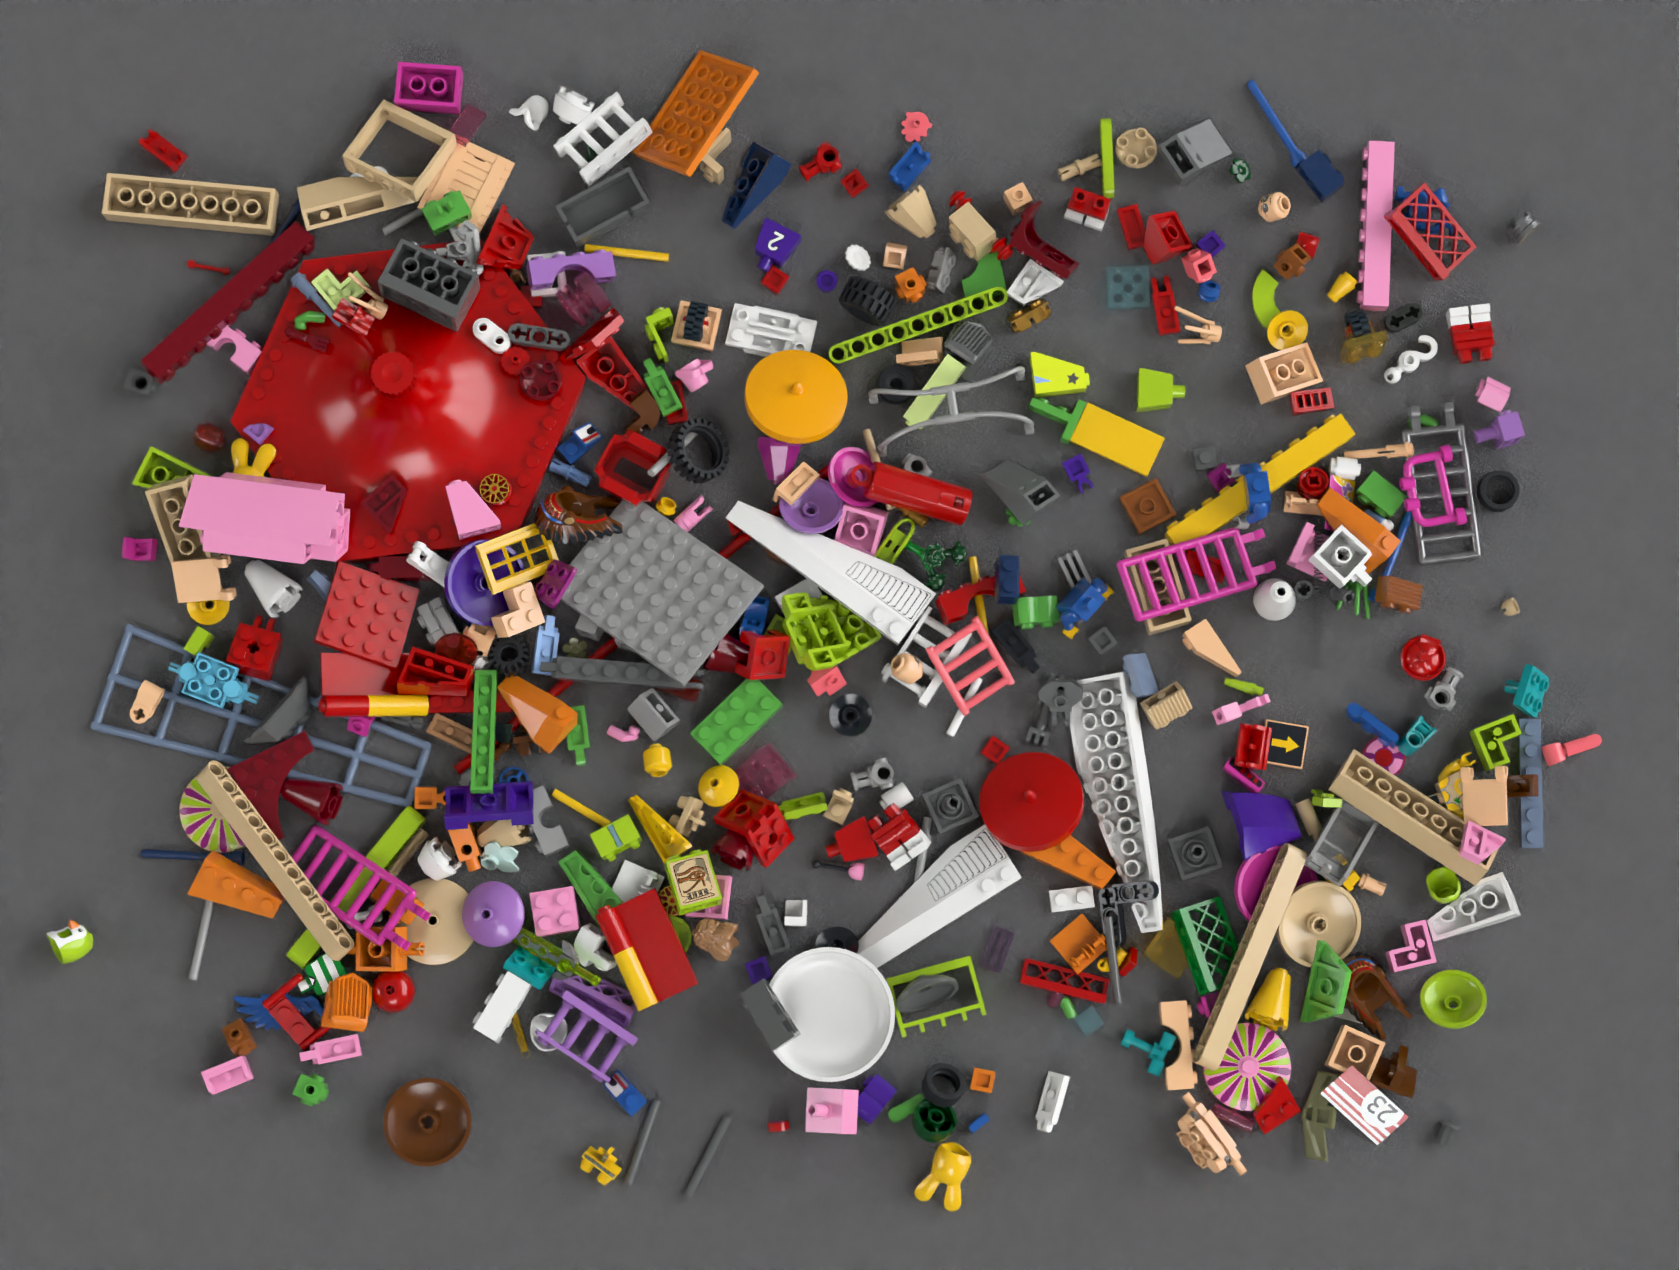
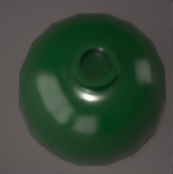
M927 1099L919 1103L912 1117V1125L916 1135L928 1143H938L946 1140L953 1133L957 1124V1116L951 1106L939 1107L930 1103Z

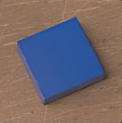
M983 1113L967 1125L971 1133H974L990 1119Z

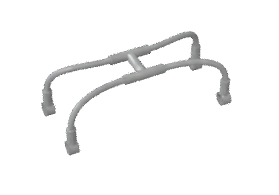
M1018 366L981 381L933 387L929 390L882 388L870 390L868 392L870 404L878 403V394L906 396L947 394L950 415L938 416L935 419L919 422L892 434L877 446L879 458L887 457V444L910 431L932 424L940 425L961 422L977 417H1005L1024 422L1025 435L1034 434V422L1019 414L996 411L958 413L955 392L967 391L970 388L986 385L1014 373L1016 382L1025 380V368Z

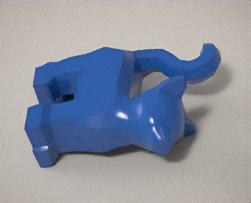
M1398 186L1394 200L1402 202L1412 192L1404 191L1402 186ZM1438 188L1433 192L1446 209L1450 207V204L1447 203L1445 189ZM1424 191L1418 194V204H1427L1428 196ZM1408 206V212L1402 213L1406 218H1412L1413 206ZM1417 206V219H1426L1427 207ZM1416 221V230L1425 232L1426 222ZM1436 223L1434 226L1430 225V234H1437L1439 232L1440 223ZM1444 223V227H1447L1449 230V236H1453L1452 225Z

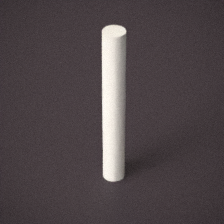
M981 678L971 683L963 699L965 702L975 696L983 681ZM959 709L946 732L951 737H954L964 718Z

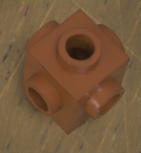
M1296 243L1288 250L1286 248L1283 249L1276 256L1279 260L1273 266L1287 280L1293 276L1298 278L1306 270L1304 266L1311 260V257Z

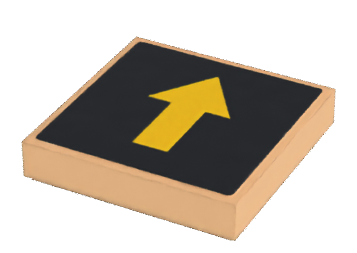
M1266 719L1265 727L1272 728L1267 764L1301 770L1303 768L1309 727Z

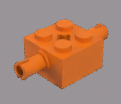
M371 926L370 930L379 935L384 926ZM395 926L392 931L407 940V926ZM356 931L354 947L346 955H356V971L407 970V955L423 956L425 950H417V948H425L423 942H410L411 945L405 951L388 938L382 945H377Z

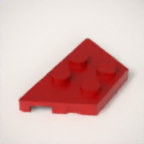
M503 204L476 263L519 270L526 258L534 236L528 229L523 227L518 218L513 219L506 212L508 208Z
M612 307L561 353L558 358L562 363H566L594 348H600L606 343L605 339L608 336H612L620 330L619 326L624 322L623 318Z

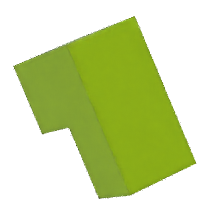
M198 626L183 649L197 656L204 647L209 648L215 637Z

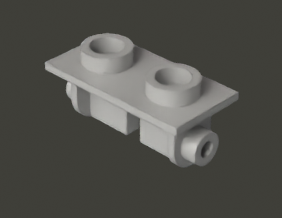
M946 247V249L938 248V251H935L931 266L937 267L938 270L930 269L926 282L928 289L935 290L937 288L943 294L950 283L949 275L956 261L955 253L949 247Z

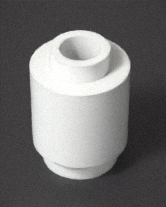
M1338 456L1330 459L1329 475L1349 480H1355V477L1360 475L1361 464H1358L1357 459Z

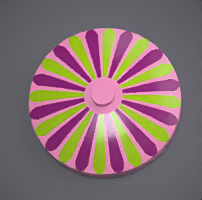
M1239 1023L1234 1030L1218 1069L1212 1071L1203 1067V1074L1209 1090L1221 1103L1236 1110L1253 1111L1262 1103L1265 1094L1271 1092L1277 1083L1275 1079L1278 1076H1281L1286 1085H1288L1291 1074V1060L1285 1044L1273 1031L1259 1024Z

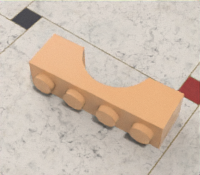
M1187 1000L1160 1002V1025L1171 1029L1176 1034L1180 1045L1176 1060L1170 1066L1164 1068L1166 1090L1192 1089L1194 1084H1197V1072L1193 1071L1192 1068L1195 1049H1191L1190 1040L1194 1039L1193 1027H1189L1188 1018H1192L1191 1005H1187Z

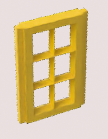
M534 523L475 546L492 595L544 575L548 565L554 559L559 561L552 540L547 541L544 535H541L544 545L531 550L528 549L525 539L539 534V529H536ZM521 541L525 552L509 558L506 547ZM502 549L505 560L490 566L486 554ZM546 549L549 560L534 565L530 554ZM527 556L530 567L515 573L511 562ZM507 564L511 575L495 580L492 569Z

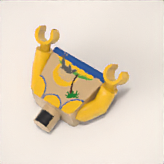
M1471 752L1463 754L1461 759L1459 758L1446 765L1438 776V783L1435 784L1437 793L1427 796L1461 819H1464L1463 783L1460 769L1461 767L1471 766L1476 762V760L1472 762L1466 760V756L1471 754Z

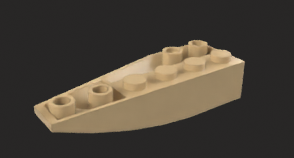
M336 177L297 187L300 208L307 231L415 202L411 199L406 200L399 193L393 190L388 191L381 184L374 181L370 182L364 177ZM419 177L395 178L413 186ZM425 191L423 192V194L421 195V197L418 199V201H421V199H422V197H423Z

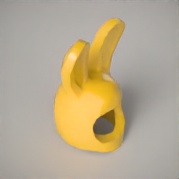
M242 438L236 439L231 447L234 464L233 473L264 477L265 471L275 458V447L271 444L262 445L257 452L253 465L249 466L247 464L249 444Z
M955 1142L940 1144L934 1154L931 1172L916 1187L915 1197L920 1201H928L938 1185L944 1183L947 1185L944 1196L945 1209L948 1211L958 1210L961 1206L960 1184L970 1168L971 1154Z

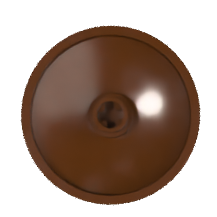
M420 1078L406 1083L392 1095L385 1109L383 1128L389 1146L401 1159L417 1166H436L453 1159L464 1148L472 1129V1114L466 1098L455 1086L441 1079Z

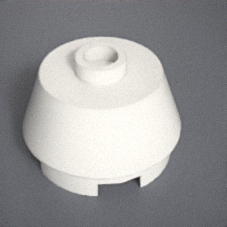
M561 86L558 93H555L553 112L560 116L559 119L567 124L572 122L578 125L592 113L595 104L593 102L587 104L586 97L573 90L567 93L565 92L566 88Z
M434 837L431 841H426L418 856V863L422 871L436 881L456 874L457 869L461 866V862H457L454 857L457 855L456 851L446 841L440 843L438 837Z

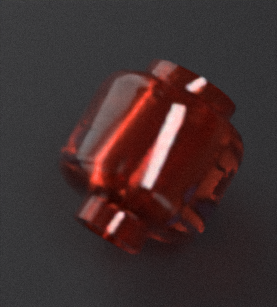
M206 422L204 425L200 423L192 437L195 439V446L209 454L213 453L216 449L220 451L226 441L223 439L224 431L210 422Z

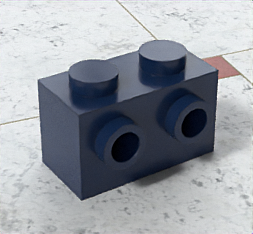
M1320 150L1301 162L1296 169L1321 203L1339 191L1345 183L1341 172L1332 167L1330 158L1325 153L1322 154Z

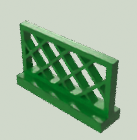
M1220 896L1170 913L1199 996L1222 988L1238 950V945ZM1214 902L1218 910L1216 917L1207 912L1209 905ZM1190 910H1195L1201 914L1198 923L1191 919ZM1205 916L1214 921L1210 930L1202 926ZM1217 924L1222 925L1225 929L1223 937L1214 933ZM1199 930L1208 934L1205 943L1198 939ZM1212 937L1221 941L1218 951L1209 946ZM1225 944L1232 949L1231 958L1222 954ZM1207 950L1216 955L1212 964L1206 961L1205 954ZM1219 958L1229 962L1225 971L1216 967ZM1214 971L1223 975L1221 983L1215 985L1212 978Z

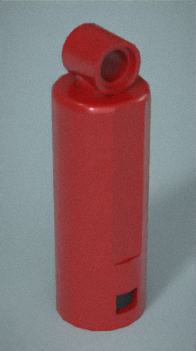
M875 461L870 468L864 464L851 467L846 474L849 485L857 488L864 487V497L955 525L961 526L965 522L972 502L971 489ZM857 470L863 474L862 481H858L855 478Z

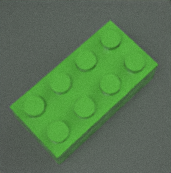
M746 679L690 734L721 766L759 731L783 705L759 680Z

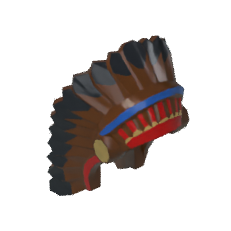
M565 486L560 491L548 494L542 500L534 518V524L536 529H539V534L544 535L547 541L553 540L554 543L561 542L566 544L571 542L574 544L577 541H593L595 537L603 539L604 535L612 536L614 533H623L622 524L608 517L605 513L594 516L595 509L616 508L620 504L619 500L606 498L603 495L591 496L575 492L570 486Z
M1356 952L1342 959L1352 971L1344 1008L1348 1009L1357 1021L1363 1023L1364 1028H1367L1372 1035H1376L1378 1040L1383 1041L1386 1037L1381 1021L1374 1013L1376 1009L1381 1008L1389 1001L1408 1019H1411L1413 1016L1407 1010V1005L1398 995V992L1387 979L1386 973L1382 970V965L1374 957L1367 953Z

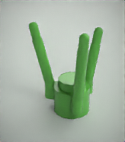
M1349 580L1344 587L1348 589V586H1350V590L1355 591L1354 614L1356 616L1359 615L1360 591L1363 590L1366 618L1369 619L1368 584L1363 587L1359 582L1355 581L1353 583ZM1338 600L1336 606L1337 610L1340 609L1343 601Z

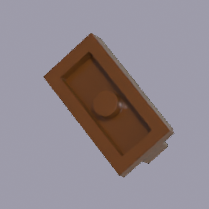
M1538 775L1508 776L1507 798L1538 797Z

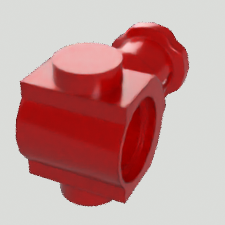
M827 142L819 145L816 148L817 154L812 156L813 160L803 166H798L806 182H809L811 177L820 172L822 174L826 172L834 174L842 169L839 153L835 147ZM828 154H831L835 157V159L831 162H828L824 159V157Z

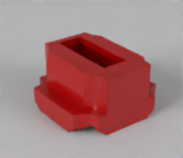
M632 430L623 435L614 434L594 470L599 476L598 486L635 507L642 502H655L670 476L671 463H668L656 474L659 479L652 491L614 472L621 458H624L648 471L667 453V449Z

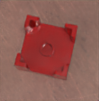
M767 630V633L770 635H758L751 631H741L740 642L750 646L747 666L736 663L735 673L749 680L784 678L791 637L777 630Z

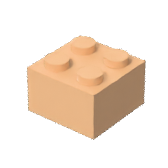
M1341 1025L1324 1066L1340 1073L1353 1066L1370 1081L1385 1042L1347 1025Z

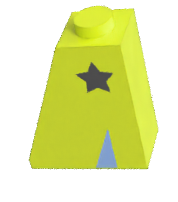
M1030 352L1029 358L1035 398L1082 393L1090 385L1089 374L1085 373L1083 366L1037 352Z

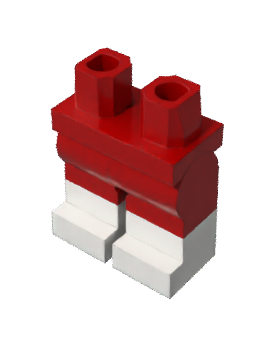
M1075 187L1064 219L1082 224L1084 215H1087L1084 226L1102 231L1109 212L1111 199Z
M1490 303L1472 305L1469 309L1468 306L1449 308L1445 315L1453 347V355L1457 354L1459 363H1471L1472 352H1478L1479 361H1490L1492 358V348L1495 345L1490 320Z
M893 802L883 810L889 820L884 823L881 817L876 814L867 823L873 831L870 836L884 851L891 861V866L896 871L930 846L931 841L908 815L909 813L904 808L901 811Z

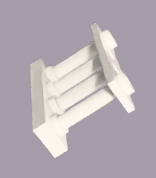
M617 91L612 96L607 97L604 103L569 133L559 138L557 143L553 145L560 158L568 154L582 168L579 173L589 187L653 133L648 122L643 117L635 122L621 108L624 103ZM613 113H616L630 127L623 135H619L605 121ZM598 126L614 141L606 149L590 135ZM582 140L598 154L589 163L574 149Z
M928 606L927 610H924L917 619L919 622L897 655L908 653L906 651L912 641L925 649L930 646H936L918 634L924 623L946 637H950L956 632L929 616L932 608ZM972 633L955 643L951 652L946 650L938 654L943 665H946L961 654L972 637ZM922 662L923 673L930 676L929 679L932 680L928 687H922L915 682L906 684L896 679L892 675L891 664L887 663L881 672L884 675L882 681L886 683L889 677L895 679L917 693V697L920 698L918 704L926 708L943 682L936 668L933 669Z

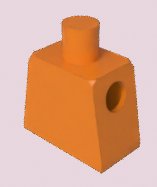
M468 822V829L448 830L459 862L465 861L469 872L480 869L481 866L477 856L481 855L482 852L477 843L472 822ZM470 845L472 851L466 852L463 846Z

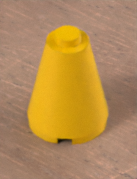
M1278 967L1275 970H1270L1246 1010L1245 1018L1247 1020L1251 1017L1254 1019V1024L1262 1025L1273 1031H1277L1278 1027H1283L1282 1031L1287 1030L1291 976L1287 970Z

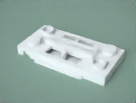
M734 303L725 345L741 348L745 353L763 357L784 350L811 352L817 321L760 306L751 307Z

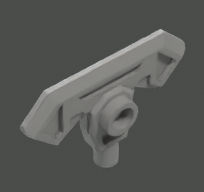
M465 220L455 232L461 241L446 244V248H436V252L441 257L447 256L454 260L465 261L462 267H471L480 275L484 269L483 265L476 263L481 252L478 227Z

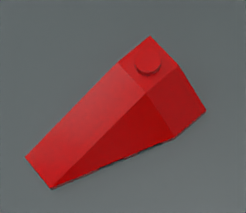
M608 336L603 346L582 354L576 359V362L589 379L635 411L629 401L644 388L651 395L652 393L614 338Z

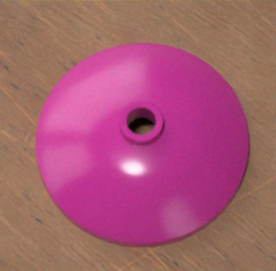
M856 447L843 448L833 455L828 466V477L833 490L843 501L855 507L865 508L876 504L878 501L864 497V487H852L846 479V474L851 467L864 464L870 468L872 461L869 453ZM857 470L855 478L858 481H862L863 474Z

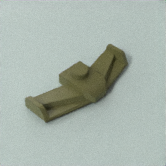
M1318 1071L1305 1106L1302 1108L1301 1119L1303 1123L1305 1158L1329 1162L1325 1128H1335L1337 1108L1328 1106L1330 1102L1321 1095V1092L1341 1074Z

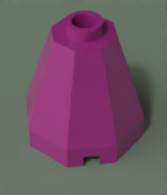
M770 436L758 437V447L768 480H773V484H781L792 473L801 444L782 442Z

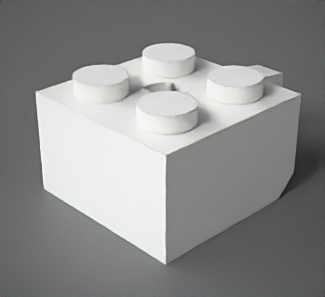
M1342 524L1308 559L1339 589L1349 580L1353 583L1357 581L1363 587L1372 580L1365 572L1367 568L1364 566V563L1372 556V553ZM1339 554L1343 555L1342 560L1338 558Z

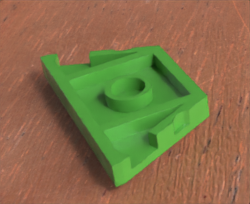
M1317 940L1300 1022L1308 1023L1343 1014L1352 971L1328 943L1323 940Z

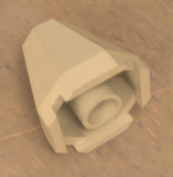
M916 185L912 188L914 190L912 193L909 191L905 192L889 206L890 209H886L884 212L889 219L918 238L923 236L928 238L935 232L934 227L937 223L925 190L921 185Z
M511 819L486 821L477 830L478 836H476V840L481 848L485 847L489 842H497L500 847L526 844L532 841V836H527L530 833L527 825L512 826Z

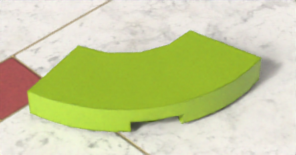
M1262 270L1253 286L1252 304L1256 318L1266 329L1271 319L1280 313L1274 301V292L1279 283L1265 270Z

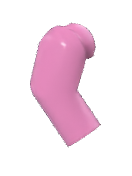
M613 725L607 730V735L621 742L637 740L640 733V728L635 725H631L628 731H623Z

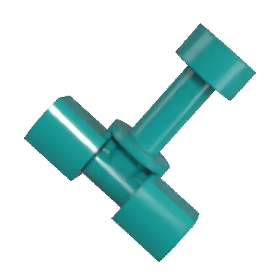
M1127 1029L1120 1045L1126 1048L1132 1045L1148 1052V1058L1151 1059L1147 1072L1159 1077L1165 1065L1163 1062L1168 1050L1171 1051L1177 1037L1164 1031L1159 1043L1154 1042L1151 1045L1134 1037L1135 1032Z

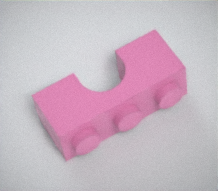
M227 325L222 329L221 335L214 340L211 339L207 345L218 351L223 344L234 343L236 351L230 360L234 365L251 376L263 347L255 341L250 343L245 339L247 336L237 328L234 331Z

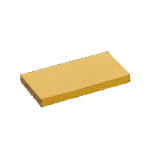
M1087 403L1070 442L1147 477L1165 438Z

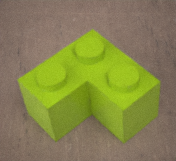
M1514 714L1469 732L1485 772L1495 769V766H1503L1510 762L1502 742L1522 734Z

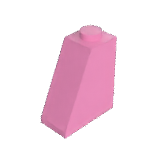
M455 480L450 482L448 486H445L459 540L501 529L498 517L467 481Z

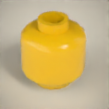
M656 743L650 745L643 752L644 769L647 773L651 774L652 777H662L668 774V771L672 768L670 750L667 747Z

